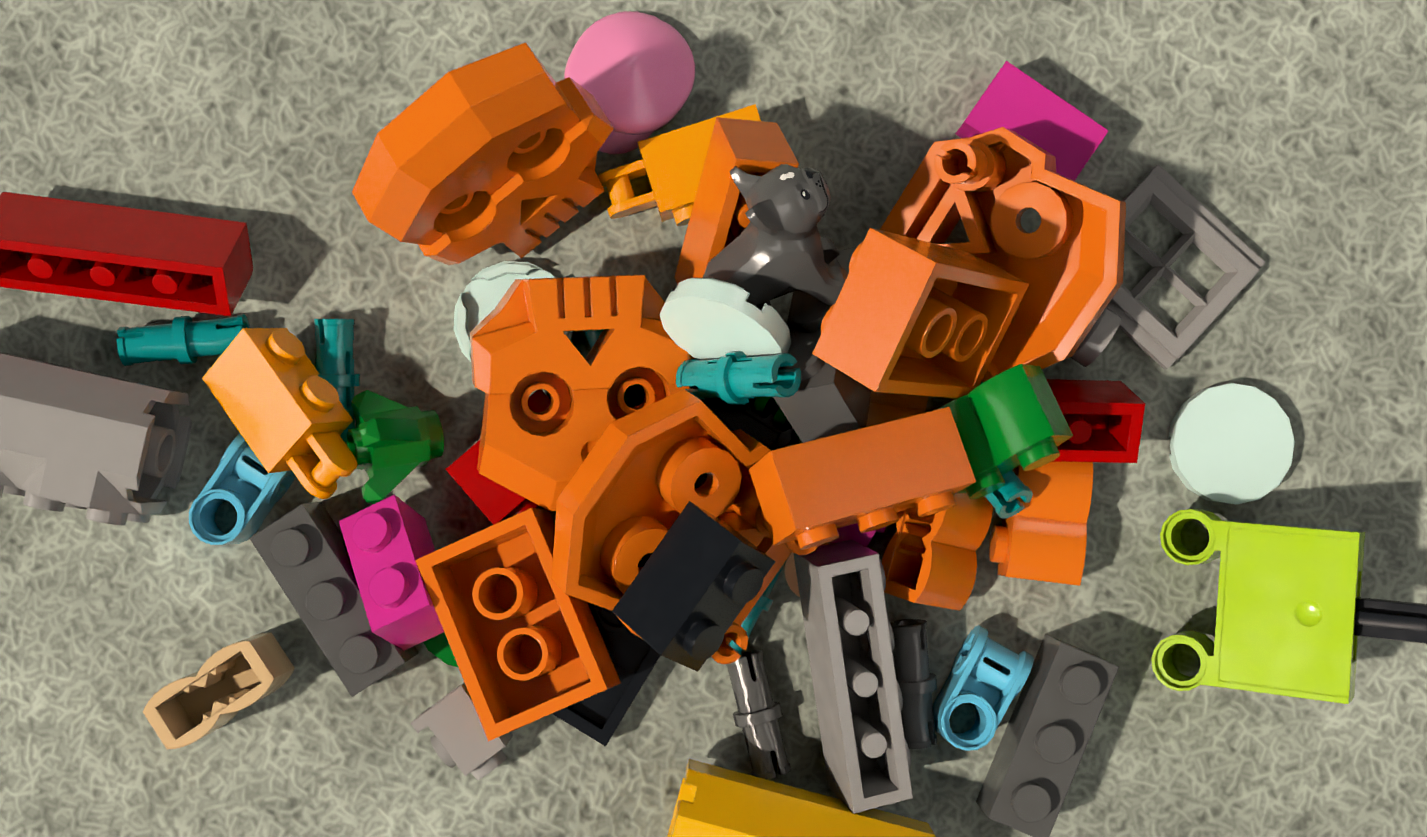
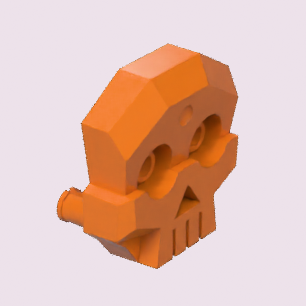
M525 42L449 71L379 131L352 193L368 222L400 242L418 244L424 256L444 264H459L500 243H504L522 259L542 242L539 238L540 236L549 237L560 228L558 224L560 220L566 223L579 212L576 208L578 205L584 208L605 191L595 172L597 152L614 130V127L591 93L570 77L556 82Z
M1004 127L969 138L934 142L880 228L882 231L967 251L1029 283L982 379L983 383L1019 364L1040 366L1041 369H1045L1072 357L1123 284L1126 202L1057 173L1055 156L1017 132ZM1030 208L1035 209L1041 217L1039 228L1032 233L1026 232L1021 226V216ZM961 218L969 242L944 244Z
M645 275L515 279L495 309L470 332L472 381L477 389L485 392L477 465L479 474L548 511H556L557 498L611 422L681 390L690 389L689 386L677 387L676 373L682 362L695 358L676 345L663 329L659 314L665 302L646 279ZM604 329L586 358L581 355L563 332ZM634 384L641 385L645 392L643 402L639 406L628 407L624 401L626 389ZM538 389L548 391L551 397L548 409L543 412H534L528 407L530 394Z
M684 389L611 422L559 495L556 504L552 580L565 594L612 611L643 568H638L640 559L644 555L654 552L690 501L724 521L776 561L764 577L762 587L757 595L745 604L724 634L721 646L711 656L717 663L730 664L741 657L730 646V641L733 640L740 648L746 651L748 635L741 627V624L790 554L793 552L798 555H807L818 547L800 550L797 539L773 546L749 469L771 450L741 429L730 431L700 399ZM707 473L705 483L695 488L697 478L701 474ZM618 617V619L629 629L631 633L640 637Z

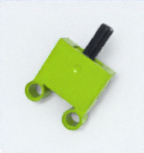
M1202 509L1179 510L1170 515L1162 525L1160 532L1161 546L1167 556L1175 562L1184 565L1209 563L1220 557L1215 641L1213 642L1205 634L1197 631H1182L1161 640L1154 648L1151 658L1152 669L1157 679L1167 688L1176 691H1190L1200 685L1349 704L1355 694L1358 636L1427 644V604L1361 597L1365 532L1226 521L1219 518L1213 512ZM1192 519L1199 520L1204 524L1209 533L1207 547L1197 555L1186 550L1180 538L1182 527ZM1177 644L1189 645L1199 655L1201 666L1196 676L1189 677L1183 675L1173 665L1172 653Z

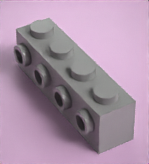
M852 539L819 546L815 551L807 555L794 553L828 788L854 814L912 799L909 774L911 756L908 744L904 738L901 717L903 698L895 674L892 653L894 650V635L887 617L884 596L886 577L879 554Z

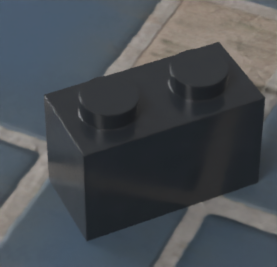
M689 501L612 612L661 656L698 672L705 661L719 649L723 642L724 634L745 604L757 595L762 587L764 577L776 561L724 521Z

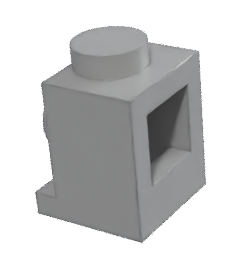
M465 682L411 722L417 733L427 726L434 733V736L431 737V744L437 755L448 767L453 768L457 765L464 776L472 773L477 781L507 759L502 749L506 747L513 737V734L509 732L488 741Z

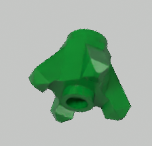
M365 390L353 397L351 406L356 419V428L348 429L347 446L357 460V469H365L369 480L361 488L363 499L367 503L375 504L390 494L416 467L425 466L430 459L442 457L444 452L443 429L435 410L421 411L418 406L407 407L369 390Z

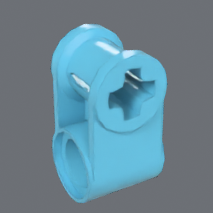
M239 433L224 452L214 474L192 503L189 510V525L193 534L200 541L210 545L240 544L249 540L257 532L275 503L284 496L295 480L296 476L293 471L268 473L261 467L263 465ZM225 501H229L237 512V522L234 528L227 534L223 533L215 522L216 510Z
M980 625L975 626L968 634L955 657L952 671L934 701L933 715L936 732L954 747L965 751L978 750L987 745L994 737L995 731L1012 700L1015 699L1024 686L1033 666V655L1026 651H1021L1017 654L990 639L987 629ZM986 657L1002 667L1001 670L998 671L984 663L983 659ZM962 703H972L976 710L975 724L964 733H953L949 722L951 712Z

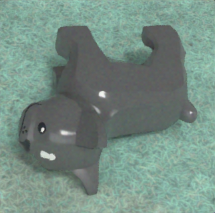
M781 164L761 177L750 175L735 166L730 170V175L745 198L748 211L745 214L750 223L736 239L709 261L703 278H714L744 288L745 291L750 293L747 302L762 310L765 303L771 306L770 300L797 290L813 296L828 306L834 305L847 279L848 272L840 266L828 265L840 253L830 239L826 237L820 238L817 223L825 215L831 200L830 192L822 173L809 167L801 169L788 164Z

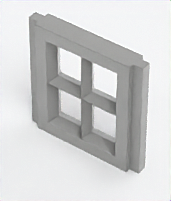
M1158 164L1123 200L1126 202L1125 242L1153 268L1131 292L1122 284L1107 305V308L1121 317L1122 321L1119 328L1165 370L1184 354L1260 271L1259 269L1264 265L1265 261ZM1149 204L1183 234L1162 258L1157 256L1128 229ZM1191 243L1225 272L1204 297L1170 267ZM1161 276L1195 306L1174 330L1168 327L1140 301L1142 296Z

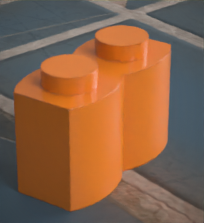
M1049 462L1028 471H1024L1021 464L1013 469V472L1025 486L1031 489L1033 496L1029 503H1025L1020 496L1017 497L1025 508L1016 515L1003 519L1002 526H993L989 541L990 562L998 563L997 575L1080 586L1085 563L1087 520L1093 489V462Z
M956 493L954 498L957 505L932 515L918 517L915 507L896 512L899 521L896 522L897 532L888 543L882 559L886 577L884 593L913 603L960 611L973 590L977 573L976 550L984 541L992 519L993 506L987 498L983 496L969 499L967 493Z

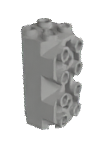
M0 352V498H2L3 493L25 496L24 505L48 511L63 512L65 507L87 509L86 519L105 524L126 525L127 520L149 523L151 514H161L168 502L156 499L162 487L175 489L180 481L191 434L192 421L189 417L179 415L178 405L190 406L188 393Z

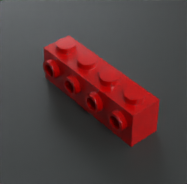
M2 192L0 195V287L231 316L253 273V261L246 222L11 192Z

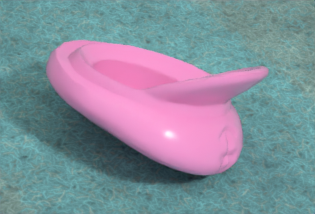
M623 11L597 20L583 32L566 63L564 79L572 78L591 93L614 127V130L599 151L608 154H624L637 149L638 141L648 139L654 131L668 124L681 110L694 85L695 62L688 43L673 26L653 15L637 11Z

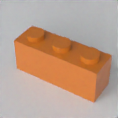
M716 117L674 276L677 285L688 278H703L709 261L736 239L750 223L745 214L748 211L745 198L730 175L731 169L737 166L750 175L762 177L781 164H788L798 168L799 163L778 123Z
M950 407L772 450L749 469L773 546L797 539L800 550L816 547L839 538L837 528L857 523L860 533L889 526L899 521L896 512L915 507L918 517L944 511L957 505L954 494L976 482Z

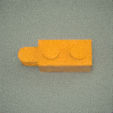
M756 104L716 116L720 118L761 121ZM716 117L638 141L641 160L610 169L598 175L602 186L607 187L612 206L607 208L610 218L625 217L657 206L662 222L674 218L677 226L688 225ZM647 175L652 192L635 197L630 180Z
M243 328L202 377L203 381L268 473L292 470L302 486L311 495L320 499L330 498L337 490L336 481L340 476H350L357 468L355 456L340 437L353 421L352 417L339 401V394L333 385L317 375L320 373L305 354L302 342L290 333L287 328Z

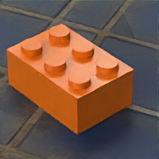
M869 228L864 241L857 246L851 256L849 274L836 303L829 308L822 320L821 335L812 354L874 392L958 399L980 385L1029 283L967 251Z
M530 508L415 560L488 741L621 683L588 602L565 594L552 580L555 524L548 510Z

